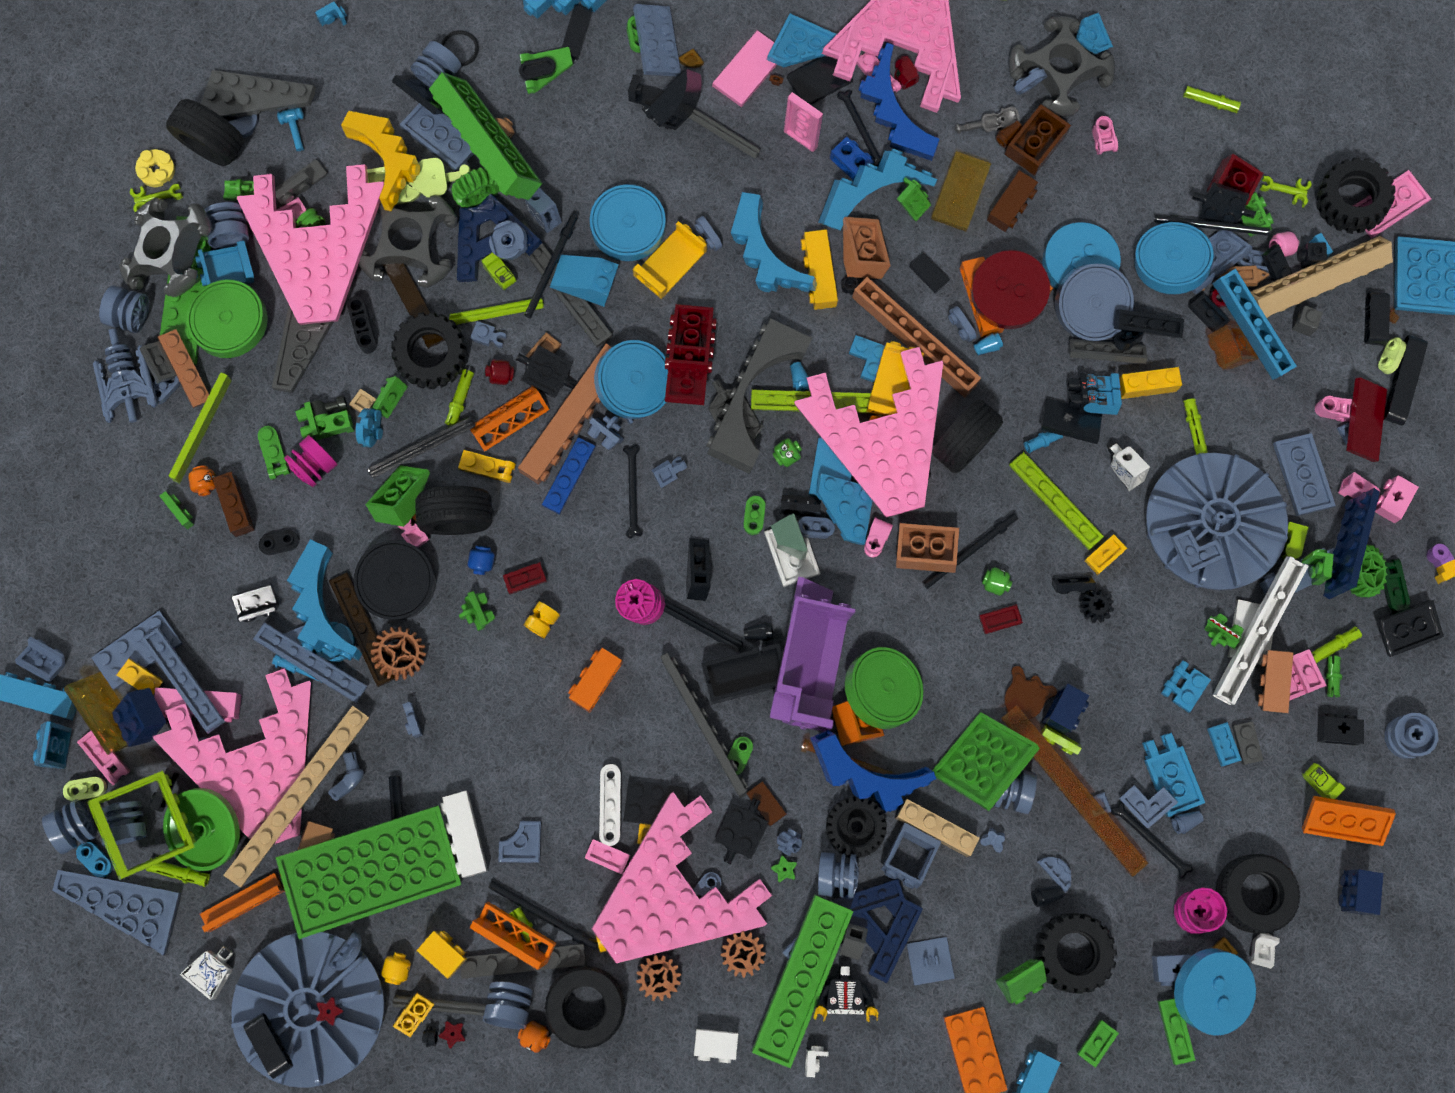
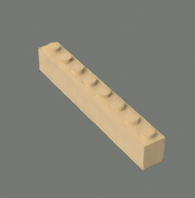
M1378 236L1332 256L1325 262H1318L1252 291L1251 294L1266 318H1268L1272 314L1284 311L1286 308L1300 304L1311 297H1316L1325 291L1332 290L1341 284L1351 282L1357 277L1367 275L1373 270L1383 268L1385 265L1392 263V244L1385 238Z

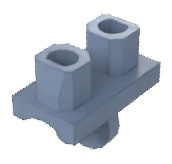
M605 416L603 421L607 425L599 418H592L589 423L592 425L587 434L594 439H597L601 433L605 434L606 438L601 444L606 449L611 450L616 444H621L624 440L623 437L613 430L614 428L618 432L621 429L617 424L619 420L617 416H614L612 419Z

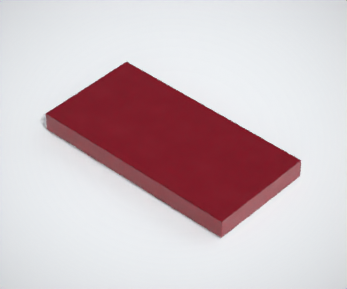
M1361 377L1355 378L1346 451L1369 461L1377 462L1379 461L1387 389Z

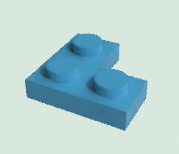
M856 335L849 354L866 360L860 378L875 382L885 345Z

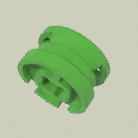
M311 208L298 217L296 228H299V226L300 228L323 226L326 224V220L321 215H318L314 208Z

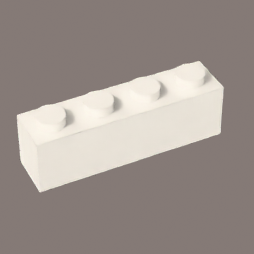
M463 791L442 797L443 803H440L443 815H447L448 822L445 825L448 835H452L453 842L450 843L453 855H457L458 862L455 863L458 875L461 874L462 878H467L488 872L469 793Z

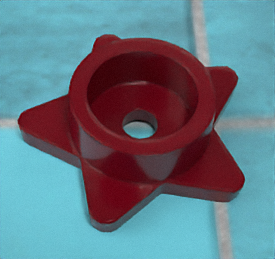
M334 997L327 1003H317L320 1013L316 1020H326L332 1026L335 1024L336 1016L343 1013V1009L337 1007Z
M449 1021L445 1022V1031L439 1034V1038L447 1040L450 1049L456 1042L466 1040L461 1032L463 1023L453 1025Z

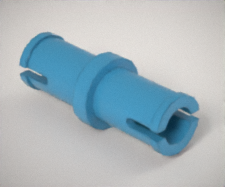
M1041 432L1037 437L1025 441L1024 447L1028 453H1032L1041 447H1048L1050 443L1064 436L1050 432Z

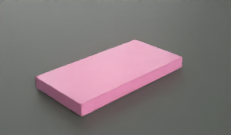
M757 30L716 78L712 86L742 107L777 66V64L767 60L774 42Z
M792 92L788 96L784 132L814 152L818 147L823 113Z
M1409 170L1394 179L1392 185L1396 189L1395 199L1384 220L1370 231L1365 229L1371 239L1431 200L1430 196ZM1371 195L1355 204L1354 207H1365L1372 204Z

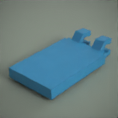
M821 437L818 438L809 490V495L816 497L817 482L820 474H826L847 481H851L852 476Z
M1167 733L1160 736L1165 747L1163 750H1157L1154 740H1148L1142 744L1147 754L1144 762L1156 792L1165 787L1178 801L1174 807L1165 813L1166 817H1170L1204 804L1205 801L1183 746L1176 744L1172 733Z

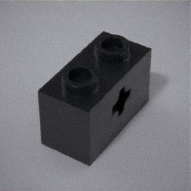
M1324 714V717L1318 718L1317 742L1355 746L1364 744V720L1357 719V716L1345 715L1344 718H1339L1337 714Z

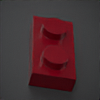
M540 562L502 575L509 595L547 582Z

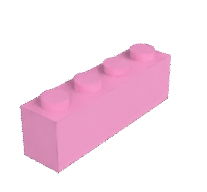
M155 688L154 698L164 718H168L165 710L186 704L176 689ZM204 691L225 722L239 719L240 694ZM187 705V708H188L190 717H191V719H192V716H195V715L192 713V711L190 710V708H189L188 705Z

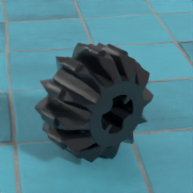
M1091 590L1089 595L1085 594L1083 596L1085 601H1081L1080 605L1085 608L1081 609L1080 612L1087 613L1084 617L1086 620L1092 617V623H1095L1097 619L1100 623H1103L1104 618L1109 619L1111 617L1109 612H1113L1114 608L1109 605L1114 602L1113 600H1107L1109 594L1107 593L1102 596V590H1098L1097 593ZM1095 603H1098V606L1101 607L1099 610H1096V606H1093Z

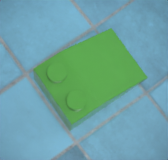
M400 465L365 504L375 522L404 527L416 513L415 499L420 492L424 491L430 474L429 470Z
M1029 959L996 980L1008 1003L1015 1002V1004L1026 999L1025 995L1031 991L1034 994L1043 989L1042 984L1047 982L1044 963L1042 960Z

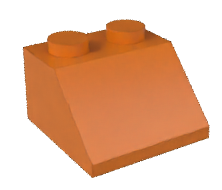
M848 701L832 707L833 718L842 746L884 736L882 729L872 727L863 722L854 713Z

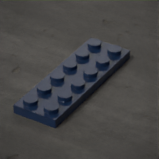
M1375 488L1363 492L1354 499H1350L1345 505L1341 529L1337 536L1336 548L1333 551L1332 576L1324 585L1323 596L1329 600L1357 587L1380 491Z

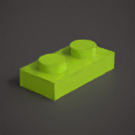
M1047 725L1041 731L1045 741L1052 745L1055 743L1061 745V749L1070 755L1072 753L1078 755L1082 749L1081 744Z

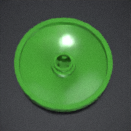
M194 788L179 794L180 804L177 806L180 813H185L188 823L185 825L188 832L192 831L196 843H193L194 848L174 857L184 866L198 871L212 870L225 864L235 853L240 837L239 822L233 807L221 794L207 788ZM167 807L163 821V832L169 850L172 851L183 846V842Z

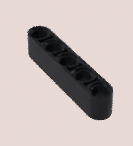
M1407 335L1404 340L1406 350L1398 368L1395 370L1384 412V420L1401 426L1405 424L1408 418L1428 341L1411 335Z

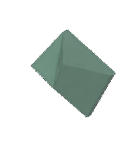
M794 514L771 525L777 542V549L800 560L806 558L808 550Z

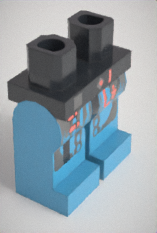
M1080 373L1079 378H1069L1067 390L1077 391V394L1070 393L1068 405L1078 407L1079 413L1086 411L1089 413L1117 415L1122 405L1121 391L1119 390V373H1111L1110 376Z

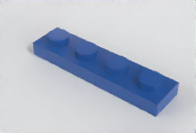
M579 437L577 438L542 503L543 507L560 515L595 450V445Z

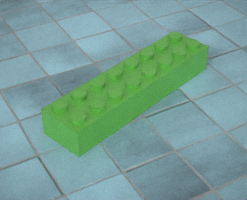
M441 72L429 88L433 94V99L441 105L443 113L451 119V124L461 133V138L469 144L472 153L477 155L480 164L490 173V178L498 184L500 192L506 196L511 195L518 199L529 200L542 185L540 179L468 81Z

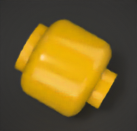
M394 952L393 956H387L381 971L382 977L385 978L384 981L390 984L401 985V982H405L408 979L411 962L402 953Z

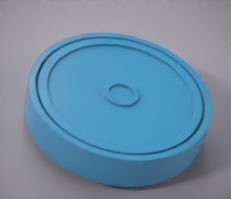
M619 185L608 189L598 197L591 209L590 229L593 240L604 254L616 260L636 261L649 256L659 247L665 235L666 218L661 202L652 192L636 185Z
M1084 222L1068 224L1056 231L1049 240L1043 254V267L1047 272L1049 282L1055 289H1058L1059 284L1069 272L1082 265L1105 264L1119 270L1121 263L1120 251L1113 237L1101 227Z
M1180 222L1163 223L1149 229L1140 238L1135 253V269L1142 282L1155 291L1165 294L1190 292L1202 285L1208 278L1214 257L1213 247L1208 237L1192 225Z
M640 340L624 341L608 349L599 359L594 374L596 393L602 404L613 414L626 419L643 418L660 410L666 403L665 393L668 369H665V355L652 344Z
M1210 948L1195 953L1183 964L1176 978L1174 998L1177 1010L1187 1024L1206 1034L1225 1035L1233 1032L1246 1021L1255 1003L1256 984L1250 967L1237 955L1222 949Z

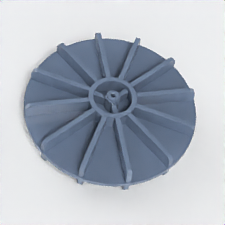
M1199 453L1198 455L1183 459L1170 467L1155 484L1146 509L1147 538L1150 539L1151 545L1165 565L1164 567L1182 580L1193 584L1194 587L1212 590L1236 589L1253 583L1265 575L1279 559L1288 539L1287 503L1283 501L1278 489L1268 477L1269 474L1262 472L1250 462L1239 458V455L1235 454L1232 456L1222 453ZM1191 530L1199 547L1217 539L1226 558L1188 574L1171 538Z
M319 932L298 939L297 933L284 936L259 951L241 974L233 995L231 1028H233L237 1044L246 1061L270 1080L279 1084L300 1088L325 1085L350 1073L366 1058L374 1046L383 1022L384 991L377 971L369 958L361 950L355 961L344 970L336 971L328 966L347 941L344 938L325 932ZM332 997L335 998L337 1007L343 1009V1013L336 1016L333 1026L326 1020H316L320 1013L317 1003H327ZM261 1013H265L293 1063V1068L275 1079H272L267 1073L243 1026Z

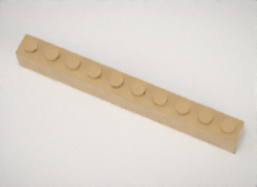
M351 707L223 876L240 888L243 887L368 722L369 717L356 707Z

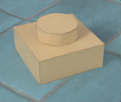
M360 389L349 405L358 412H361L364 408H372L376 399Z

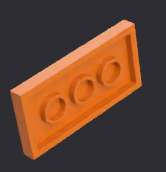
M1313 796L1302 830L1303 833L1383 846L1396 813L1394 809Z
M984 1007L943 1017L964 1093H1000L1007 1091Z

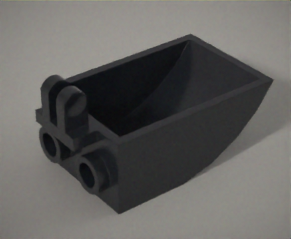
M686 69L651 106L647 104L642 106V110L647 118L652 119L659 127L663 126L666 129L670 128L673 130L678 129L697 106L701 94V74Z

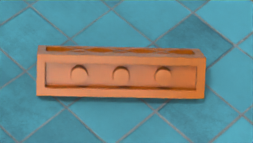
M530 387L477 421L475 427L470 429V432L485 452L547 412L549 408L539 391L534 387ZM539 400L542 408L537 411H531L532 404ZM519 412L525 413L522 421H514L516 414ZM509 423L508 430L498 432L499 425ZM487 433L493 434L491 441L486 444L480 438Z
M277 874L269 875L200 913L205 924L202 926L203 931L212 932L285 892Z
M490 902L485 903L480 917L473 920L470 929L537 970L548 963L556 945V942ZM489 910L495 913L497 921L492 922L486 918ZM508 921L512 923L514 931L508 932L505 930L503 922ZM520 932H527L531 942L526 943L523 941ZM538 942L548 945L545 954L539 951Z

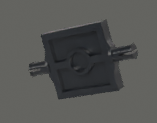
M1215 182L1212 183L1210 190L1205 195L1194 192L1192 200L1202 202L1198 218L1207 221L1237 224L1242 216L1254 219L1256 211L1246 208L1249 193Z
M539 345L530 358L520 353L516 357L517 361L526 365L521 381L553 398H556L559 390L564 385L574 389L578 384L568 379V373L573 363Z
M753 798L749 809L741 808L735 804L731 805L715 838V841L728 849L723 860L724 862L731 864L735 854H742L752 859L769 824V821L761 818L756 813L761 801Z

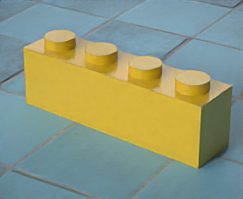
M827 230L804 232V237L800 240L801 250H805L806 257H803L804 268H808V275L814 276L817 283L816 290L809 292V303L813 304L814 310L837 307L838 298Z

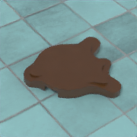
M1020 666L1012 668V683L1004 695L1007 720L1012 725L1036 717L1043 709L1045 701L1057 694V689L1054 686H1044L1038 676H1033L1030 680H1026L1023 669Z

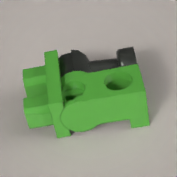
M344 395L338 396L336 401L323 403L320 400L311 403L306 402L304 403L305 407L295 411L299 422L309 421L308 426L300 428L304 439L309 435L311 438L320 440L336 434L355 431L351 415L347 411L348 405ZM339 409V410L341 411V412H338V413H334V414L329 415V412H331V411H333V410Z

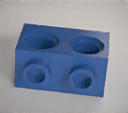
M848 137L842 140L830 154V159L853 181L859 169L855 164L860 163L866 166L867 163L873 165L874 162L868 153H864L859 148V145ZM843 151H848L850 154H849V155H845V154H843L842 152H843Z

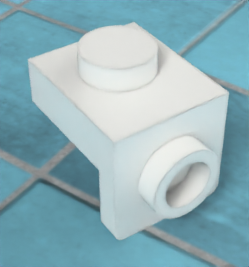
M1260 933L1252 940L1251 963L1271 969L1274 966L1275 946L1280 943V939L1273 937L1269 933Z

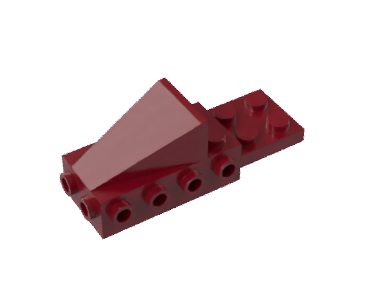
M675 304L674 315L671 314L670 326H673V329H669L668 340H671V343H667L666 354L669 355V358L666 357L665 369H668L665 402L704 405L708 373H712V361H709V358H713L714 347H710V344L715 342V332H712V330H716L717 318H713V307Z

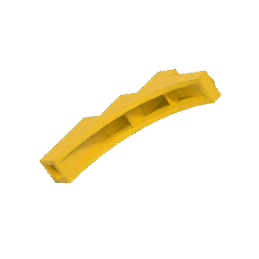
M348 111L341 124L346 137L371 147L384 161L385 180L379 199L384 210L392 211L394 205L398 202L402 189L406 186V182L413 183L416 176L419 175L420 165L416 156L407 154V147L403 138L394 136V128L389 118Z

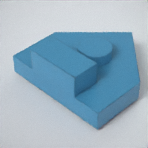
M1099 13L1081 20L1076 37L1081 46L1094 54L1113 47Z

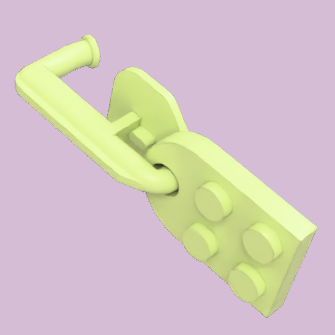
M423 159L419 162V175L416 176L413 183L406 182V186L402 189L398 202L395 205L413 202L421 193L428 198L433 195L441 196L447 191V182H454L456 179L461 178V175H465L472 170L468 165H462L459 171L445 173L444 164L440 159ZM385 167L367 169L368 183L384 182Z

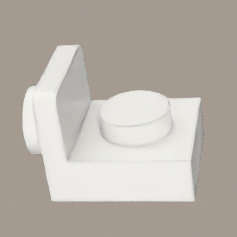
M811 1046V1050L806 1049V1077H815V1072H819V1059H816V1056H828L829 1052L824 1051L823 1046Z

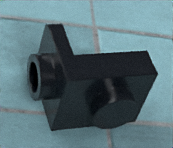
M1307 243L1298 253V261L1301 262V268H1307L1312 266L1314 262H1325L1328 259L1326 243Z

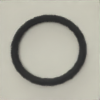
M453 31L443 38L441 45L444 46L445 42L454 35L462 34L470 37L475 44V52L468 61L461 62V66H466L476 59L479 53V44L477 39L469 32Z

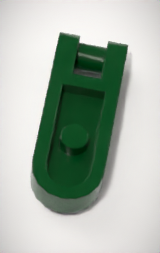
M1392 559L1390 562L1386 561L1385 566L1388 567L1386 569L1388 575L1385 577L1387 583L1383 585L1387 603L1391 611L1398 612L1410 607L1407 585L1400 559ZM1389 569H1392L1394 574H1390Z

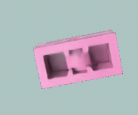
M1399 475L1386 481L1383 487L1385 491L1383 495L1379 496L1375 513L1393 523L1402 519L1418 489V486Z

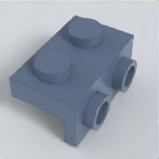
M32 637L28 639V646L15 659L17 665L49 683L66 665L64 654L60 650L52 649L44 641L36 640Z

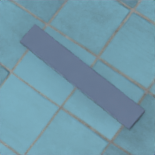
M265 622L253 638L255 642L356 704L368 687L314 652L303 648L301 644Z
M157 627L141 638L204 730L209 734L222 725L225 720L162 631Z

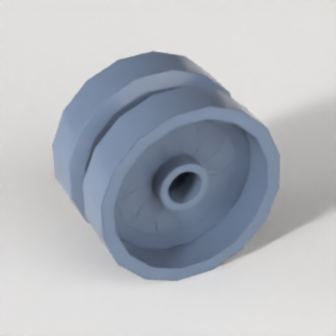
M1409 713L1393 718L1387 724L1384 732L1388 749L1402 759H1413L1430 754L1438 742V730L1435 723L1428 716L1421 713Z

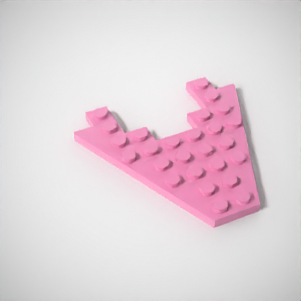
M871 0L823 49L822 54L838 59L833 76L850 81L860 52L864 51L879 56L883 41L918 53L914 64L915 68L919 72L930 75L920 107L937 113L942 98L957 103L961 99L949 0Z
M365 164L346 166L348 204L330 206L331 225L296 228L295 211H276L275 176L272 174L253 176L254 195L237 196V200L297 322L301 325L335 322L340 318L380 205L379 197L384 186V182L368 183V172Z
M920 347L900 353L910 390L892 394L897 411L895 414L860 423L855 405L836 410L826 373L808 377L807 383L811 397L794 401L798 410L886 518L925 507L943 361L925 365Z
M285 668L265 675L278 713L259 720L265 736L264 740L228 753L225 752L220 735L199 741L186 704L165 710L172 730L153 736V739L200 788H207L221 794L231 804L237 815L240 830L250 840L305 769L311 683L307 681L291 687ZM302 809L275 844L300 835Z
M674 792L669 794L591 928L615 963L767 925L756 908L772 895L760 879L727 903L716 887L701 898H698L676 867L677 864L692 854L680 836L712 813L701 795L684 807Z

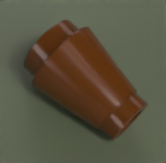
M1015 121L1000 130L996 136V141L999 145L1006 148L1021 130L1022 124L1019 121Z

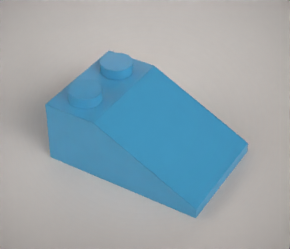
M561 255L550 288L604 307L619 264L596 257Z
M48 721L41 724L36 736L38 741L37 749L33 753L34 765L65 769L72 728Z

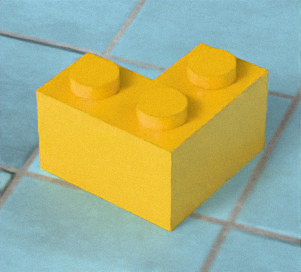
M433 931L416 951L449 979L467 960L464 956L466 952L457 944L454 947V944L451 942L453 938L446 931Z

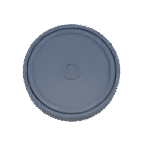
M1086 264L1075 268L1063 278L1055 296V311L1062 327L1074 337L1089 341L1105 340L1120 332L1121 330L1114 329L1116 310L1133 311L1134 306L1133 291L1129 281L1119 270L1105 264Z

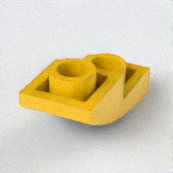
M416 993L398 1016L393 1027L411 1038L419 1024L424 1021L434 1006V1003Z

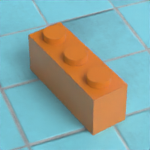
M601 648L600 651H595L590 659L593 662L589 668L585 667L579 676L581 680L578 684H574L568 692L570 694V701L589 713L623 664L620 658L604 648Z

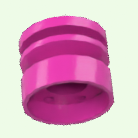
M308 435L299 443L304 452L300 454L293 449L291 452L296 459L293 460L288 455L284 459L290 470L302 482L314 487L317 484L311 477L314 475L321 481L322 477L318 470L322 469L324 472L329 473L337 466V463Z
M639 579L629 580L622 584L615 598L619 614L625 619L641 625H648L657 621L665 608L662 592L654 585Z
M1199 888L1183 893L1177 899L1174 905V916L1178 925L1186 932L1202 934L1217 930L1224 924L1227 917V906L1218 892L1210 888ZM1194 910H1200V914H1195Z

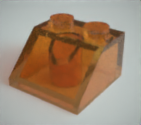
M1226 325L1207 335L1210 340L1209 345L1216 353L1217 363L1223 370L1233 369L1258 359L1257 354L1239 325Z

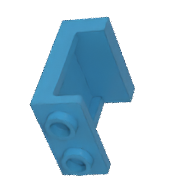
M239 241L237 246L208 252H202V249L198 250V256L195 257L197 267L202 268L203 274H200L202 286H207L220 280H236L244 284L254 283V275L245 241Z

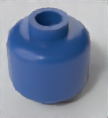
M475 545V548L469 552L468 567L473 569L474 574L485 575V571L488 572L493 569L494 552L491 551L490 547Z

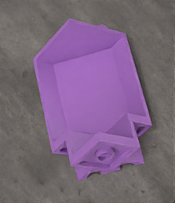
M798 576L770 718L781 720L783 723L791 726H799L803 730L808 728L824 732L832 729L833 720H830L833 706L834 685L846 625L855 613V609H852L851 605L839 603V605L831 604L832 590Z

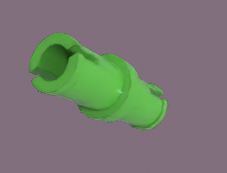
M1328 656V673L1326 674V679H1328V697H1333L1334 695L1335 697H1340L1342 674H1340L1341 657L1334 656V658L1333 656Z

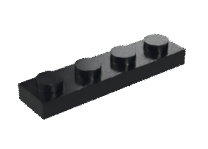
M1122 309L1116 310L1114 329L1183 338L1184 319Z

